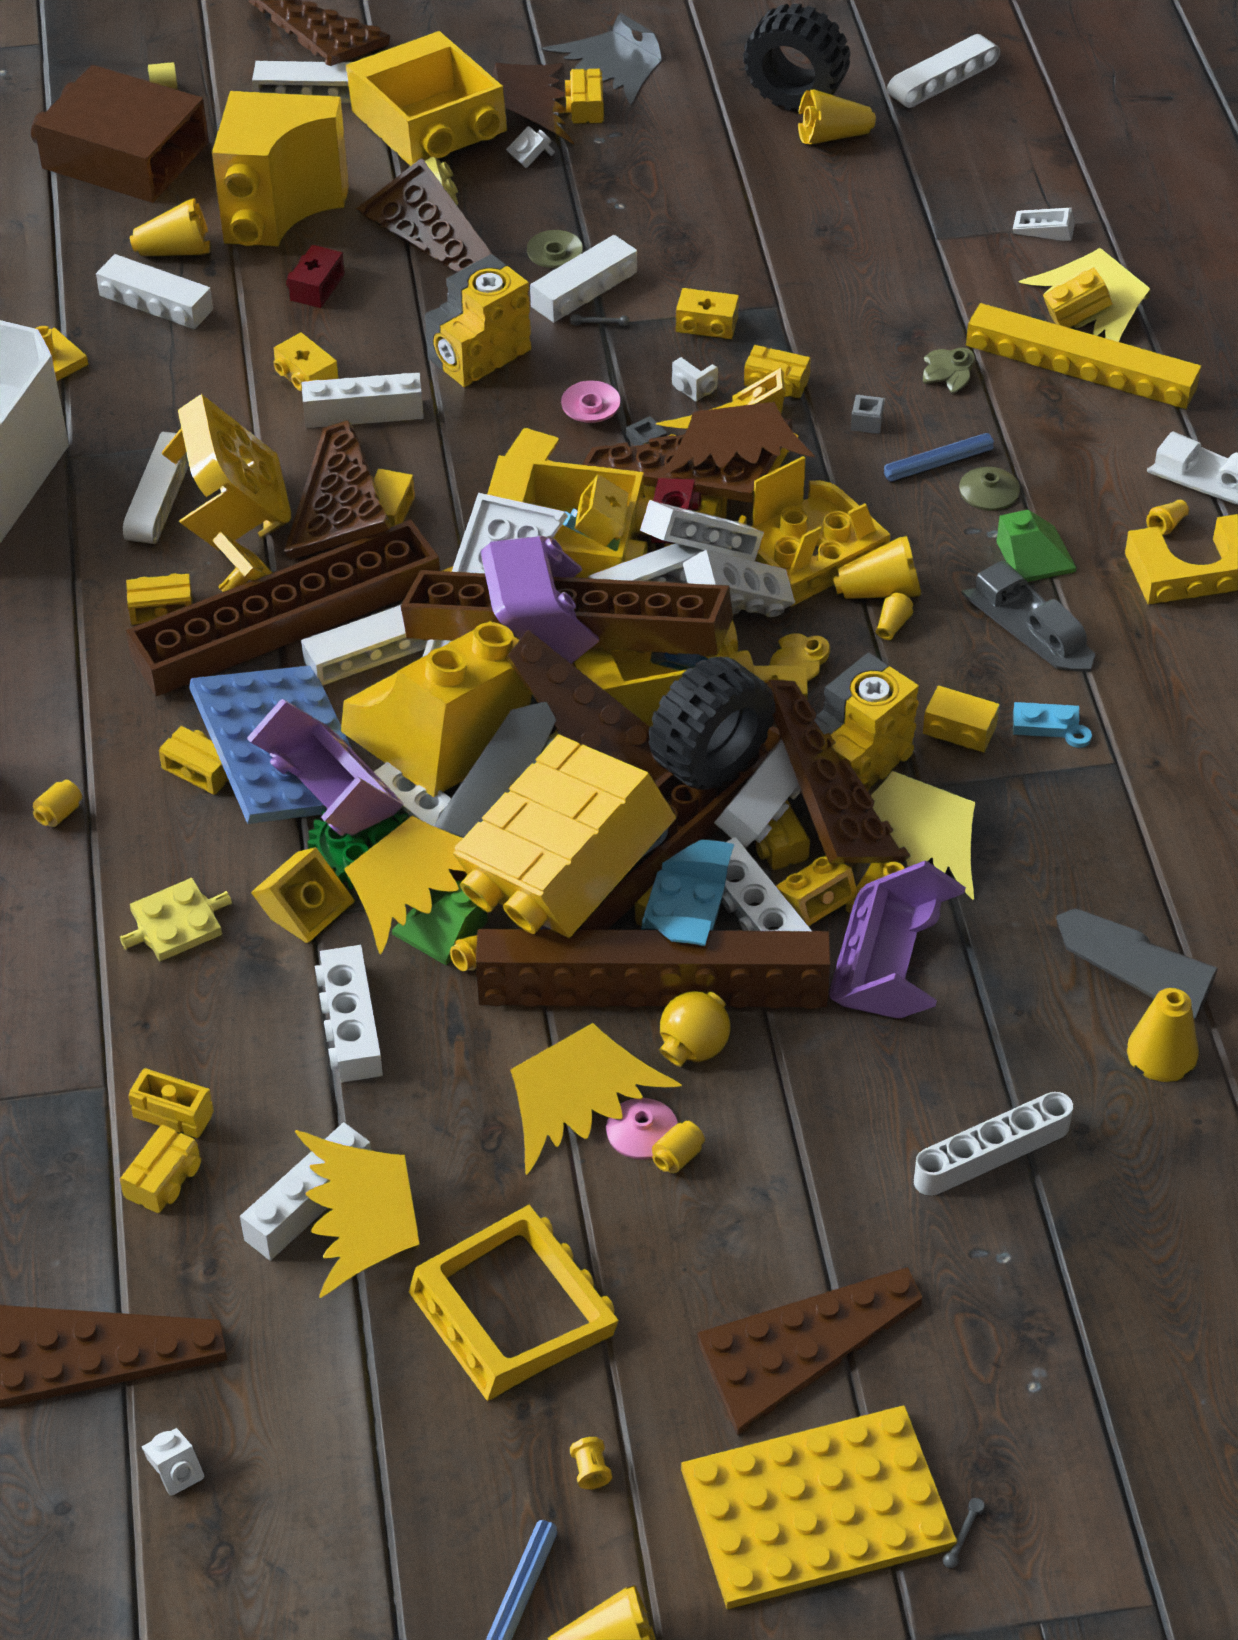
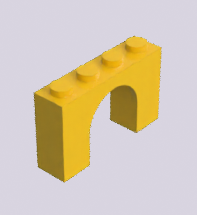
M1238 514L1217 517L1213 541L1222 559L1207 565L1190 564L1175 557L1168 549L1159 527L1128 531L1125 555L1147 604L1237 591Z

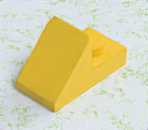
M779 368L732 396L733 401L739 399L747 405L775 402L781 414L786 393L784 371Z

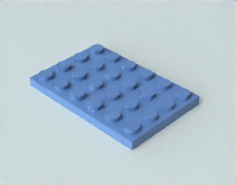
M311 666L191 678L190 691L247 824L322 815L321 812L327 811V808L296 775L289 771L286 774H282L270 763L273 757L267 751L252 744L247 739L281 699H284L326 724L351 748L346 735L341 732V724L320 679L316 677Z

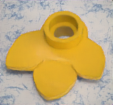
M799 633L786 635L778 640L782 649L777 650L773 654L769 666L806 665L808 682L819 673L820 665L827 661L830 654L829 642L822 636L806 637Z

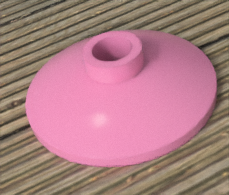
M582 381L570 386L563 393L561 404L564 412L572 419L580 422L595 423L607 420L616 414L620 407V396L617 390L607 383Z
M634 1098L620 1104L622 1119L608 1117L606 1124L607 1138L612 1147L626 1157L639 1160L652 1159V1146L678 1123L676 1116L668 1106L654 1099Z

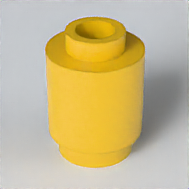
M69 780L56 782L33 802V815L36 820L44 826L56 827L79 807V802L82 800L79 788Z
M684 1121L682 1124L677 1123L652 1146V1158L655 1165L664 1172L677 1173L701 1151L702 1144L705 1142L702 1131L690 1121Z

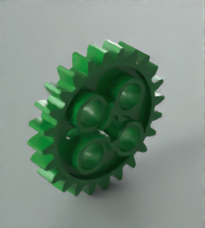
M399 810L395 815L353 836L347 833L341 836L323 819L322 821L314 820V829L309 830L310 840L307 841L308 849L316 847L342 883L348 882L349 890H352L354 885L344 869L405 822L409 816L407 813L400 815Z

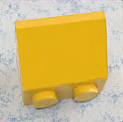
M316 847L295 853L251 892L272 921L305 943L310 942L355 902Z

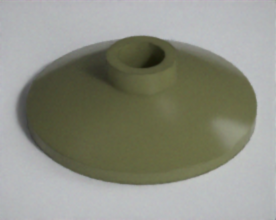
M563 230L540 232L533 236L527 244V254L530 260L546 268H558L583 253L581 240L576 235Z
M979 467L967 472L962 477L959 492L963 500L969 505L981 510L997 511L1008 508L1016 502L1019 497L1020 486L1017 479L1003 469Z

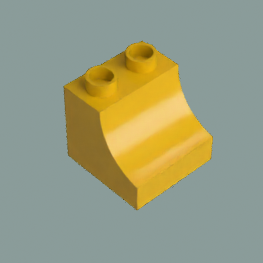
M230 91L212 150L224 243L245 246H279L285 233L298 221L321 211L344 208L349 183L341 97Z
M492 621L478 625L469 633L441 648L433 649L428 655L398 670L395 674L344 700L341 732L384 763H390L401 771L405 778L417 786H422L429 795L435 797L438 795V791L444 792L466 778L511 710L530 705L532 693L526 689L506 659V656L519 639L514 637L513 632L505 625Z

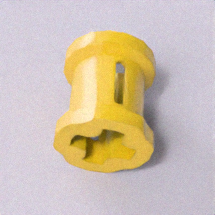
M598 1437L582 1438L570 1447L571 1457L576 1459L579 1475L577 1476L578 1486L582 1489L600 1488L608 1484L612 1479L611 1469L606 1467L603 1457V1451L605 1450L604 1441Z

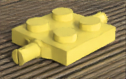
M193 878L187 879L131 903V912L137 921L138 929L120 936V941L125 950L144 942L153 949L159 962L221 936V926L214 916V911L232 905L231 898L227 891L208 899L200 892Z

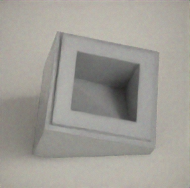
M856 395L852 411L851 430L880 433L885 398Z

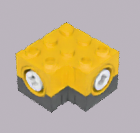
M493 254L446 278L448 301L440 305L439 308L425 314L428 359L463 387L470 385L473 381L481 379L496 368L502 367L516 359L517 356L531 350L529 282Z
M869 652L825 687L823 710L814 719L823 734L830 733L836 742L832 746L841 760L847 759L867 791L879 778L885 779L900 761L904 762L912 755L914 751L912 741L916 729L914 720L919 704L917 700L919 685L892 667H888L886 663Z

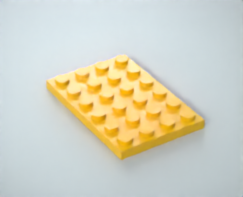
M904 1405L681 1462V1471L727 1610L949 1551L957 1544L956 1537Z

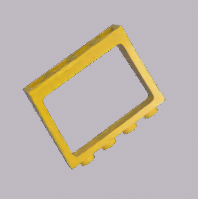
M530 1204L417 1266L408 1291L487 1401L494 1399L537 1373L613 1336L619 1321L614 1315V1306L610 1298L607 1296L600 1297L593 1288L594 1282L590 1272L586 1269L580 1270L573 1262V1253L570 1246L566 1243L560 1244L553 1236V1227L549 1219L546 1217L540 1218ZM521 1235L532 1246L589 1323L515 1357L507 1358L503 1356L447 1278L514 1236Z

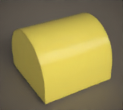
M174 62L148 65L150 82L178 90Z

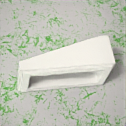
M1072 208L1017 211L1013 233L1059 241H1071L1075 225Z

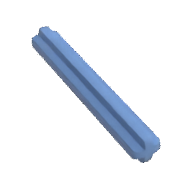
M984 433L898 460L884 466V475L888 481L892 482L992 450L994 440L989 433Z
M539 1520L536 1523L486 1640H512L556 1538L557 1526L554 1523L546 1520Z

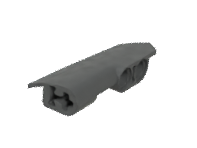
M1000 561L981 571L976 577V588L961 591L965 598L1056 669L1091 672L1095 653L1086 645L1087 635L1082 624L1057 600L1051 599L1046 602L1008 562Z
M547 702L528 705L510 711L436 821L434 827L464 838L478 822L481 823L483 821L482 817L505 792H510L509 788L532 763L535 764L537 762L535 759L544 751L550 733L556 722Z
M1077 908L1056 916L1066 950L1153 999L1161 990L1166 988H1177L1184 991L1191 999L1194 1020L1196 1019L1199 1010H1202L1217 974V967L1151 944L1148 937L1138 930Z

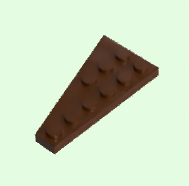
M905 1267L698 1332V1345L737 1436L747 1430L748 1424L761 1415L765 1417L775 1410L776 1405L791 1394L796 1395L837 1366L848 1353L854 1349L858 1351L868 1344V1339L882 1329H889L922 1305V1295L909 1268Z

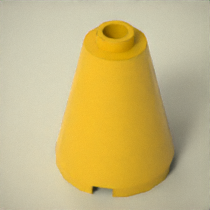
M815 89L806 90L801 98L798 114H803V123H798L800 139L804 144L811 145L865 135L875 126V113L868 106Z
M189 199L133 229V235L130 236L133 251L139 252L140 256L209 254L211 252L210 240L204 241L205 233L208 232L199 203L195 204L196 199Z
M907 536L899 537L838 568L839 575L833 576L837 594L843 593L845 599L887 598L892 593H901L907 597L921 595Z
M1166 988L1161 990L1129 1037L1127 1048L1129 1061L1134 1068L1136 1065L1144 1071L1143 1075L1145 1077L1161 1082L1178 1081L1184 1078V1074L1191 1069L1193 1070L1196 1066L1199 1049L1191 999L1180 989Z
M636 1585L624 1588L548 1637V1640H656L652 1626L649 1625L646 1617L647 1611Z

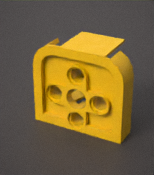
M202 394L178 410L181 429L161 453L176 465L187 452L192 476L203 494L208 497L218 489L221 490V493L179 520L180 523L218 551L220 549L213 542V539L219 532L224 533L233 540H237L263 523L264 529L259 531L258 535L260 538H265L288 523L291 519V510L278 454Z
M804 456L754 480L753 525L751 527L764 532L755 562L786 569L795 603L790 607L834 585L833 576L839 575L838 568L890 542V533L871 517L867 505L864 503L859 506L842 489L832 483L821 480L809 481L808 499L803 500ZM741 515L738 522L746 525L747 517ZM815 546H818V555L812 556Z

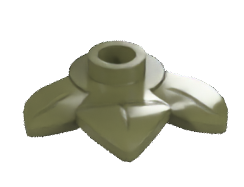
M964 347L953 350L938 349L930 352L924 357V361L928 366L923 373V383L929 384L946 381L947 387L952 394L960 391L970 381V371L975 363L973 352Z

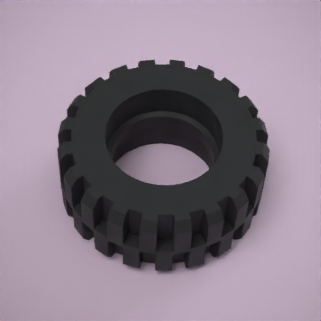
M784 4L777 8H772L761 18L744 46L743 62L746 64L744 68L747 77H751L750 83L754 89L758 88L760 90V95L764 99L769 98L772 100L773 105L777 107L780 105L785 106L786 110L794 111L797 108L799 111L801 98L806 90L815 89L834 95L850 66V48L846 45L847 39L844 33L839 32V25L835 21L831 22L827 14L824 12L820 14L815 11L816 8L807 6L805 8L802 7V4H792L789 7L788 4ZM780 46L792 47L803 53L810 60L814 69H804L791 63L782 53Z
M712 657L709 660H702L696 663V667L693 669L688 668L683 672V676L678 681L675 680L669 687L670 691L666 696L663 695L659 702L660 707L658 711L654 712L652 717L653 726L649 728V745L654 759L687 786L697 790L717 788L722 786L723 782L733 780L735 775L739 771L742 772L748 766L747 763L760 752L758 749L762 743L766 742L769 736L767 732L774 722L772 714L775 713V702L771 688L763 680L729 657Z

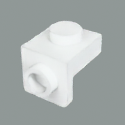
M529 126L506 149L525 168L543 150L550 156L555 153L549 146L551 139L543 131L539 130L536 133Z
M682 357L672 362V385L697 402L717 389L718 368L712 364L700 371Z
M177 1428L156 1435L151 1442L142 1446L147 1460L160 1474L169 1495H175L204 1478V1473L192 1445Z

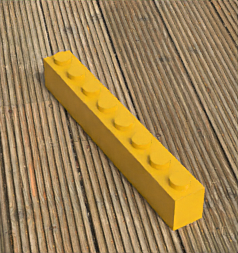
M980 303L967 328L966 346L1187 409L1198 387L1201 365Z

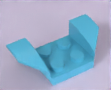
M699 840L663 862L662 870L657 872L642 920L641 930H658L672 942L705 946L709 931L714 929L722 901L728 865L734 844L713 840Z

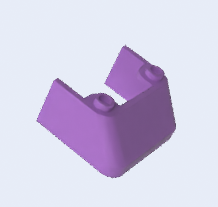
M536 536L491 541L481 550L492 610L500 623L508 627L515 636L520 639L529 630L571 664L600 641L596 634L576 618L574 611L576 604L567 593L563 592L561 594L555 589L553 577L573 578L582 571V568L563 552L561 546L554 538Z
M281 699L247 737L252 744L267 751L273 757L270 763L282 774H286L289 771L303 782L327 808V811L321 818L341 836L345 833L353 836L395 815L404 805L401 799L337 733L326 724L284 699Z
M926 860L866 884L858 892L853 904L829 991L830 998L843 1007L896 1019L935 1007L937 1002L935 998L905 980L917 932L932 927L939 919L941 902L964 894L966 887Z

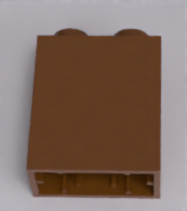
M91 65L75 82H69L64 87L61 97L46 112H39L31 126V138L38 145L42 169L151 203L155 202L209 143L203 97L96 65Z

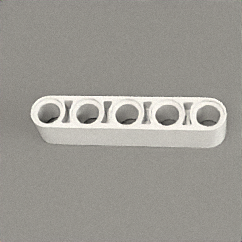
M975 34L895 75L887 86V93L908 108L914 107L994 65L1000 56V48L981 34Z
M163 431L159 435L125 516L123 537L127 541L156 544L159 540L189 466L187 452L176 465L161 453L177 433Z
M1050 1092L925 1148L916 1157L915 1188L925 1195L933 1196L1064 1137L1070 1128L1073 1111L1072 1100L1064 1093Z

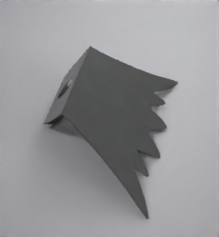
M619 13L612 31L574 42L539 48L546 51L571 53L565 56L564 59H582L574 69L588 70L600 68L602 71V81L614 78L613 89L624 85L625 95L630 105L635 100L643 82L662 61L655 33L622 13ZM632 30L642 33V41H637L634 38Z

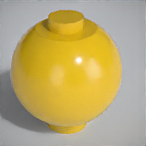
M697 991L683 993L671 1000L665 1007L660 1019V1034L664 1041V1044L659 1049L660 1053L678 1067H682L686 1060L702 1062L716 1056L726 1045L730 1034V1019L727 1011L724 1009L726 1003L713 992L705 994Z

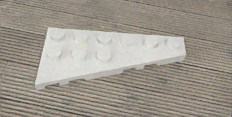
M478 493L452 572L485 573L481 550L491 541L536 536L553 538L568 515L560 510ZM428 640L423 657L428 655L433 649L441 648L452 641Z

